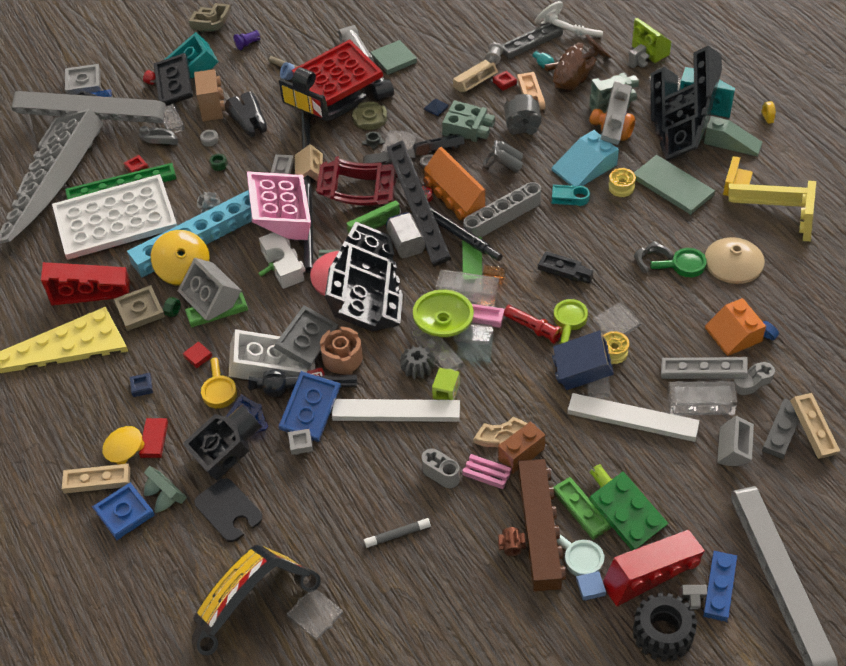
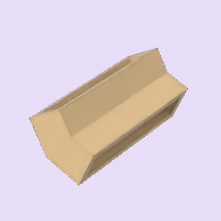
M484 60L453 78V87L459 92H466L498 73L494 62L490 63Z

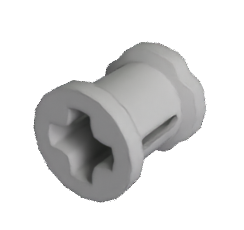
M493 42L489 45V52L486 54L485 59L490 63L494 62L496 65L500 62L503 46L500 43Z

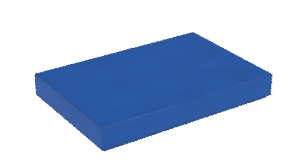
M301 371L278 426L279 430L293 432L310 429L311 440L319 442L341 384Z

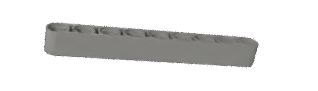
M16 91L11 109L20 114L64 116L90 108L99 119L162 123L166 104L157 100Z
M755 486L732 491L731 498L734 508L805 666H838L836 656L758 489Z

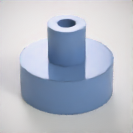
M285 62L281 67L280 77L288 81L291 80L293 77L292 69L295 68L294 65Z

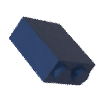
M600 330L553 346L555 355L552 356V359L558 370L555 372L558 383H562L566 390L614 375L608 344Z

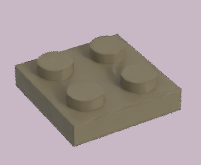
M151 285L114 299L127 331L165 317Z

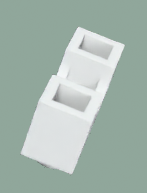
M274 232L259 238L261 251L267 262L278 261L273 263L275 276L283 289L304 281L303 273L305 272V267L302 261L298 262L297 253L294 248H290L289 239Z

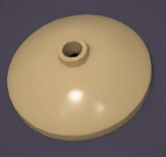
M730 237L717 240L707 248L705 253L707 270L717 279L727 283L743 284L753 281L762 273L764 268V256L760 249L753 243L741 238Z

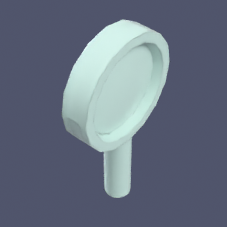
M560 535V539H557V544L566 550L565 564L571 574L580 576L598 571L600 573L604 564V554L598 544L590 540H578L571 543Z

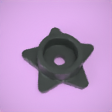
M369 132L366 134V140L362 142L363 146H370L373 150L378 145L385 144V141L381 139V133Z

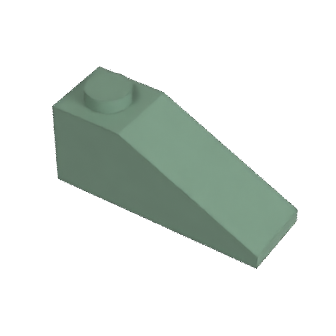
M711 116L706 129L704 144L758 157L762 141L730 120Z

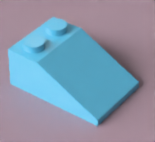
M593 130L582 136L552 167V171L570 186H584L617 166L619 149L610 142L600 140L601 135Z

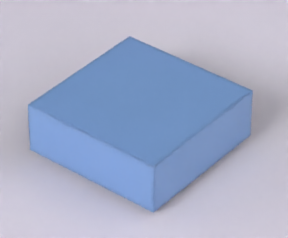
M599 571L576 576L583 601L606 596V590Z

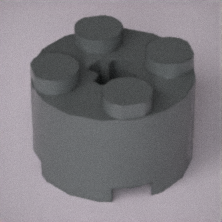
M528 94L515 95V99L510 102L506 101L504 113L509 133L513 135L517 133H527L529 135L536 133L537 128L541 124L539 101H536L532 95Z

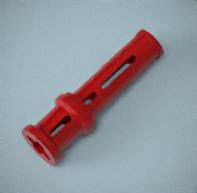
M510 304L504 310L503 315L534 330L537 336H543L553 344L557 343L562 335V327H555L549 324L546 319L539 320Z

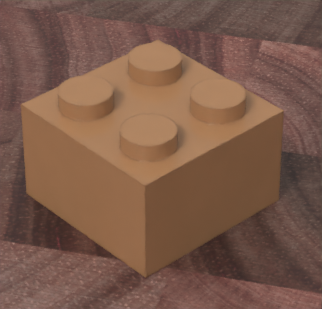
M215 69L194 72L196 95L202 121L223 119L225 103L221 101L224 100L223 89L220 87L222 86L220 76H216Z

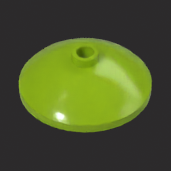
M452 290L428 292L421 296L413 307L415 324L423 332L437 337H450L462 333L471 325L474 317L471 302L464 295Z

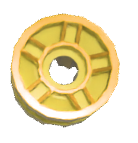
M615 169L609 176V191L618 197L631 195L635 189V174L629 169Z
M617 331L604 334L603 336L608 344L611 363H622L628 356L629 340L627 336Z

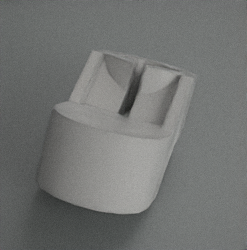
M767 362L754 364L748 369V378L734 379L733 390L740 395L754 393L761 386L772 382L775 373L774 367Z

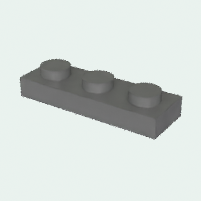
M784 398L762 449V452L784 459L799 423V418L790 400Z

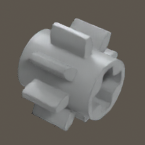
M208 191V193L204 192L203 195L198 197L197 207L202 209L201 213L220 204V200L215 198L216 193Z

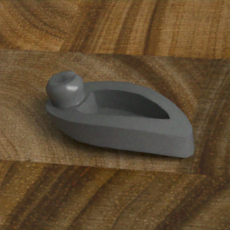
M142 126L139 129L140 138L148 143L178 144L177 136L170 130L164 128L148 129L146 126Z

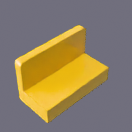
M733 156L723 195L729 196V183L750 185L753 172L738 169L739 157Z

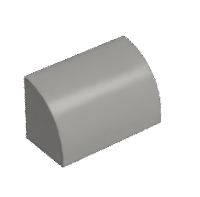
M735 416L720 426L717 463L727 466H740L752 461L754 424Z

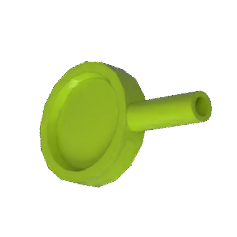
M566 299L559 302L554 308V321L563 329L560 344L569 341L571 330L580 329L587 322L588 309L578 300Z

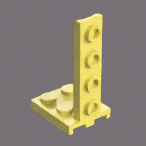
M808 181V188L729 183V202L805 207L801 208L800 219H803L804 222L800 221L799 233H803V241L811 242L816 181Z

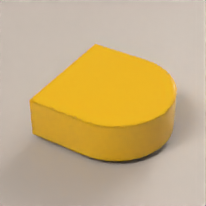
M772 101L764 102L761 112L768 124L774 123L776 114L774 103Z

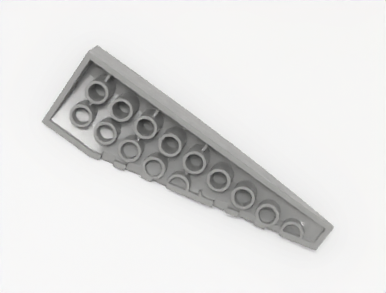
M90 108L57 117L39 142L38 147L40 150L36 151L33 156L35 161L30 163L28 167L30 172L25 174L17 192L19 198L14 200L11 205L14 209L7 214L6 219L8 222L3 224L0 230V244L10 242L38 216L71 176L87 149L92 146V141L100 133L103 122Z

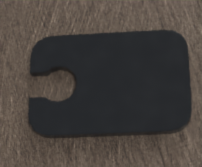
M227 478L217 481L194 500L198 511L227 542H235L244 536L240 529L233 526L236 519L246 518L253 529L263 519L261 511L232 480Z

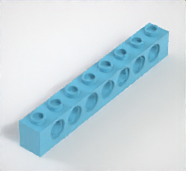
M249 190L128 250L127 253L132 266L141 278L154 272L151 264L152 247L160 236L169 231L186 230L196 234L205 244H208L251 222ZM178 251L177 254L183 256L184 252Z

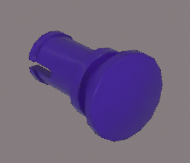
M257 30L248 34H235L233 37L235 46L238 50H242L248 44L259 41L260 34Z

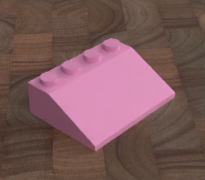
M247 172L252 222L287 239L308 240L311 221L303 175Z

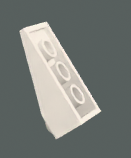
M235 329L230 343L229 377L248 379L251 376L259 378L263 377L264 372L274 368L284 371L286 376H299L301 371L307 373V371L315 369V361L308 368L274 349L275 343L280 336Z

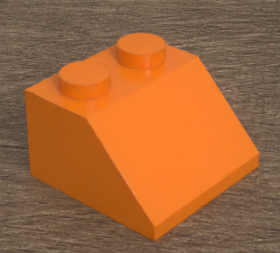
M741 298L725 305L705 325V329L723 352L729 356L762 342L766 325L747 302Z

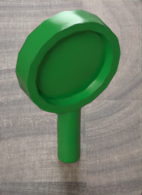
M683 248L674 254L673 260L651 261L650 268H674L675 272L679 275L692 278L704 272L706 269V257L700 250Z

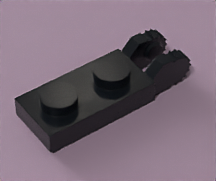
M460 134L416 142L412 149L415 150L417 155L422 156L427 155L431 150L436 152L440 147H449V149L459 148L465 142L464 137Z

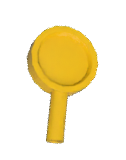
M212 358L210 363L213 377L204 382L201 387V395L207 406L215 409L224 408L236 399L237 388L230 377L221 375L218 358Z

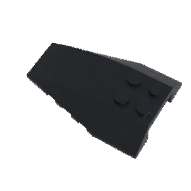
M359 222L354 223L328 271L325 299L336 318L370 331L400 325L403 294L398 286L400 279L396 276L395 270L397 265L393 261L394 250L390 235Z

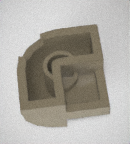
M215 3L213 8L200 7L198 12L194 11L189 20L191 29L203 32L218 31L226 23L231 13V5Z

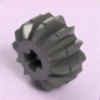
M421 344L416 348L412 345L411 349L405 348L404 354H401V369L407 377L412 375L414 380L417 376L423 379L424 374L430 375L431 370L434 369L435 356L433 352H430L429 347L423 349Z

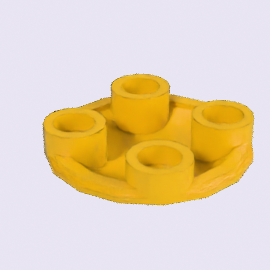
M133 426L118 428L106 438L103 444L102 453L104 457L110 462H115L117 465L125 464L137 451L143 449L144 441L142 440V434Z

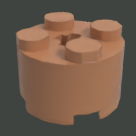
M340 327V330L332 332L328 330L322 336L320 347L324 367L332 373L351 375L361 365L363 360L361 340L358 337V333L351 328Z

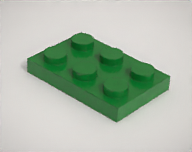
M624 471L589 497V501L632 551L638 549L668 524Z

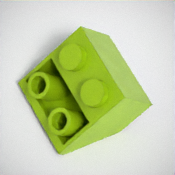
M635 18L632 47L636 48L640 44L644 45L646 53L649 55L648 59L654 63L669 56L672 41L639 18Z

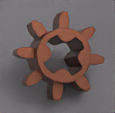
M506 528L502 531V535H498L499 550H504V553L508 556L519 555L522 552L521 549L526 548L525 533H519L518 528Z

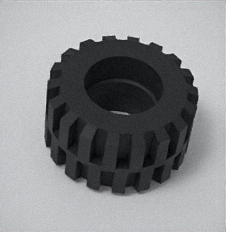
M657 593V597L651 595L648 596L647 601L643 600L640 603V607L636 610L633 638L636 639L638 648L643 647L642 653L645 655L651 654V659L656 660L659 657L662 662H666L667 658L674 661L677 660L678 655L683 657L686 654V650L689 651L696 632L697 620H695L694 611H689L690 605L687 602L683 604V599L679 596L675 599L673 594L668 593L667 596H663V593ZM659 620L668 621L676 627L677 631L672 634H663L654 629L652 623Z

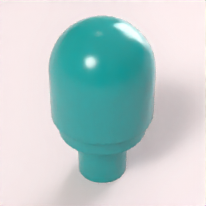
M537 51L533 53V57L537 59L538 65L544 69L546 64L554 63V59L547 53L540 54Z

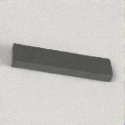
M550 23L501 44L503 46L502 54L510 59L562 35L563 29Z

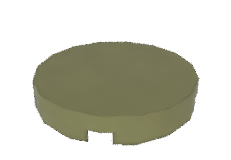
M376 102L361 103L356 110H353V122L361 129H377L387 121V110L383 105L380 106Z

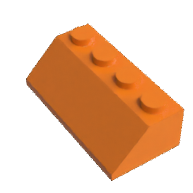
M442 147L438 148L424 168V184L432 189L436 197L440 198L446 207L456 214L459 220L464 222L467 216L485 207V189Z

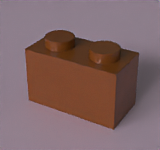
M530 421L498 445V460L504 466L510 467L512 473H515L518 470L519 461L532 460L545 450L546 435Z

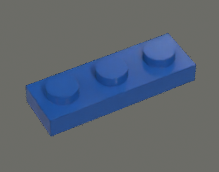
M718 551L713 552L703 617L728 621L737 555Z

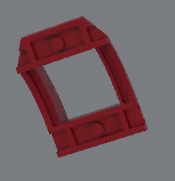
M336 156L334 161L330 163L326 161L320 164L316 191L318 195L350 205L382 206L395 201V184L398 176L393 163L382 165V163H356L342 160L339 156ZM339 175L362 180H376L374 196H353L337 192Z

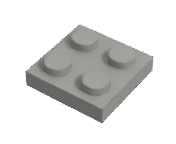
M99 64L65 68L66 94L77 95L80 91H85L86 93L101 91Z

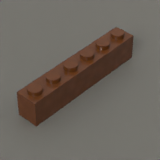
M545 459L519 461L518 475L533 592L560 590L562 580H566L565 566H560V560L563 559L562 546H557V539H560L559 525H554V519H557L556 506L551 504V500H554L553 486L549 487L548 481H551V469L546 468Z

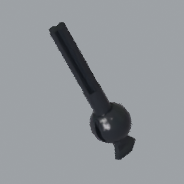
M269 369L264 372L263 377L254 378L249 376L248 388L250 391L263 389L266 395L279 397L286 392V389H294L299 376H286L285 372L280 369ZM357 375L319 376L341 384V387H357Z

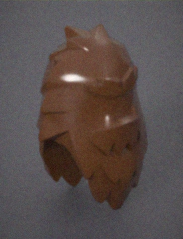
M578 42L570 46L561 56L553 75L555 88L569 91L574 90L586 80L593 70L596 58L592 56L588 61L582 58L583 43Z

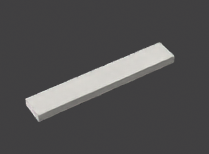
M572 393L568 407V414L693 442L696 440L699 420L575 393Z
M336 399L333 405L332 419L333 421L460 422V400Z

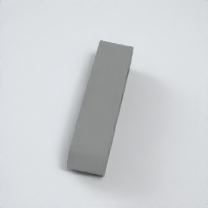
M535 182L525 184L467 216L464 219V228L478 237L487 235L537 207L541 202V186Z

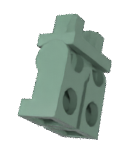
M620 73L611 79L600 81L599 78L593 79L589 107L592 111L594 109H601L603 113H606L614 81L635 88L639 86V80L635 75L627 77L625 73ZM632 88L627 108H629L630 102L637 99L636 91Z
M454 100L442 122V135L460 134L465 139H471L473 142H477L479 137L487 139L490 133L489 127L493 128L495 124V116L487 114V108H480Z

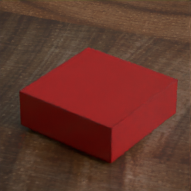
M505 71L493 77V83L504 91L516 85L517 79L508 71Z
M140 155L124 162V166L129 173L149 168Z
M198 341L186 350L183 356L194 367L198 368L212 357V353Z

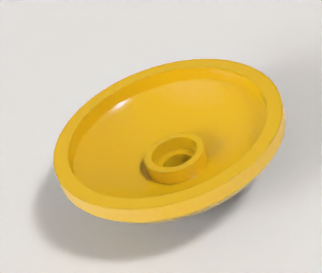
M173 230L163 234L156 240L151 250V264L155 273L163 281L176 286L181 285L194 258L209 261L210 258L204 241L196 234L186 230ZM183 251L184 255L180 256L177 254V252Z

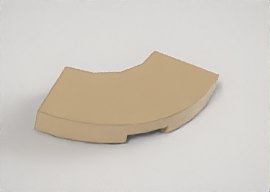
M515 417L501 425L484 423L473 438V443L485 447H498V445L527 423Z

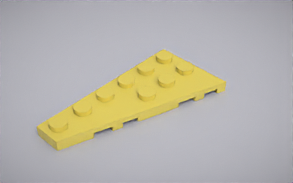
M103 307L0 351V373L24 370L27 366L38 365V367L46 366V363L55 361L58 364L89 358L91 355L101 353L102 356L110 355V352L119 350L121 353L128 352V349L106 307Z

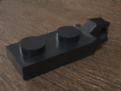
M546 251L538 263V270L570 280L590 283L593 279V270L583 266L582 262Z

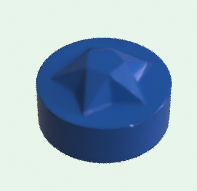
M763 321L766 325L764 338L775 340L779 336V331L771 323Z

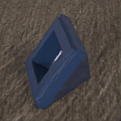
M434 98L424 110L439 116L449 105Z

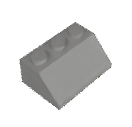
M194 258L178 292L205 320L209 321L232 308L239 297L241 289L213 262Z

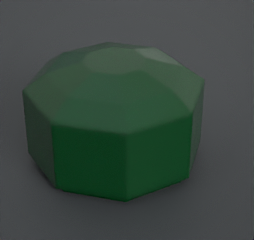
M215 154L209 160L210 167L215 171L226 169L228 165L224 154Z
M169 297L163 306L164 315L169 317L177 316L181 308L180 299Z

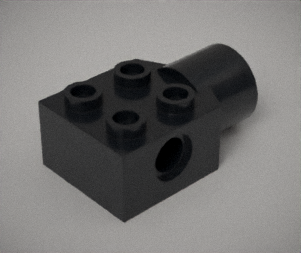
M241 405L229 417L214 414L183 445L201 466L218 481L249 452L247 441L262 426Z

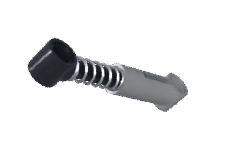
M355 25L338 30L341 44L350 39L374 62L373 57L359 37ZM382 77L371 83L372 91L377 101L394 96V88L389 79L385 80Z

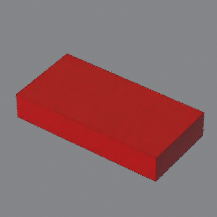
M146 418L142 436L144 447L139 451L140 458H162L168 427L167 418Z

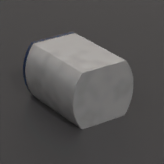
M406 212L389 217L386 229L399 256L406 258L422 253L425 248V240L411 213Z

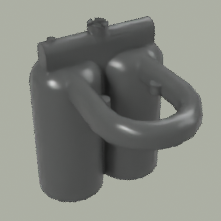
M495 140L492 146L493 150L485 157L483 166L489 168L497 161L517 173L523 164L521 161L523 153L504 141L499 142ZM494 156V158L488 163L490 157Z

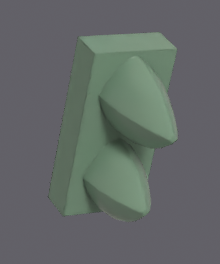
M149 466L144 472L148 476L144 486V496H150L162 490L156 500V513L169 508L175 501L182 504L187 498L160 471Z

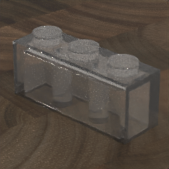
M441 269L435 288L436 290L458 292L464 295L471 304L495 307L499 292V278Z
M734 381L669 382L667 397L670 414H735L737 396Z

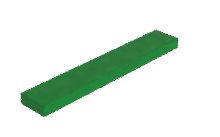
M169 163L67 188L65 191L68 200L159 174L163 182L177 178L173 164Z

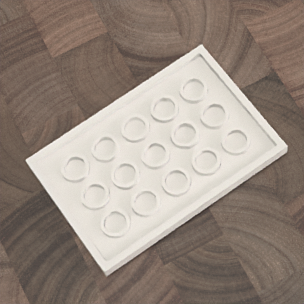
M160 174L52 204L67 260L164 233L177 226Z

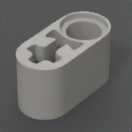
M427 449L423 452L422 469L426 476L446 488H454L459 484V465L456 461L436 449Z

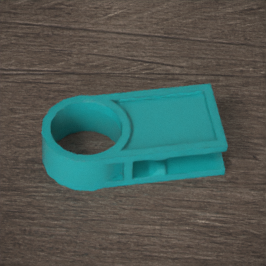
M553 185L552 204L583 206L589 202L590 191L584 186ZM584 194L586 197L578 198L575 195Z

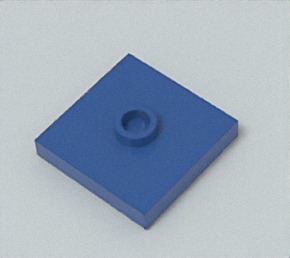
M131 482L92 506L95 513L116 540L154 516L153 510Z

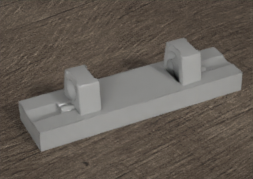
M614 81L600 140L618 145L632 86Z

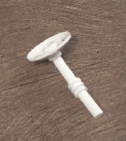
M561 1L546 7L535 19L536 25L550 22V24L573 32L574 35L575 33L577 35L580 34V36L588 34L589 36L602 38L603 31L584 28V26L581 27L576 24L573 26L559 20L557 15L563 8Z

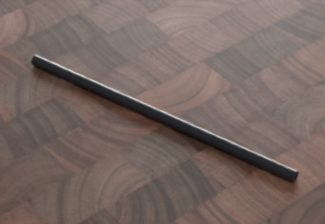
M301 111L302 149L311 144L310 114ZM307 175L303 179L311 224L308 240L303 241L305 272L310 273L314 264L312 177Z

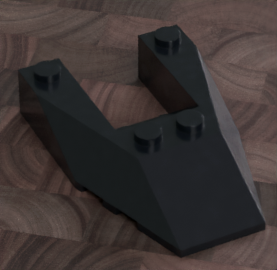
M706 46L693 53L694 84L679 91L678 75L666 67L650 73L651 121L655 124V132L660 138V146L667 161L697 149L708 125L722 72L721 54L710 46Z

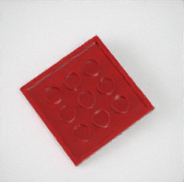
M350 39L292 69L293 76L299 67L316 74L315 83L309 91L324 95L327 106L384 77L382 70Z

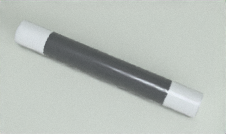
M426 518L366 538L364 543L366 548L431 527L429 519Z

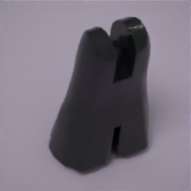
M251 91L240 95L241 101L238 96L227 99L225 111L241 126L248 136L254 137L255 129L257 128L261 134L267 131L266 121L254 93Z

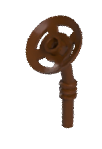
M588 34L585 35L591 48L588 53L582 55L583 59L588 60L598 54L611 59V56ZM558 62L546 64L545 70H555Z

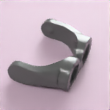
M654 241L646 249L641 248L637 250L634 258L642 272L647 273L648 267L642 261V257L645 254L652 252L663 253L671 260L674 256L667 247Z

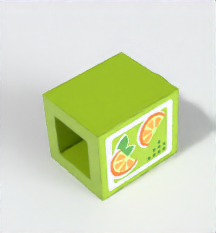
M439 367L432 386L434 400H455L460 385V372Z

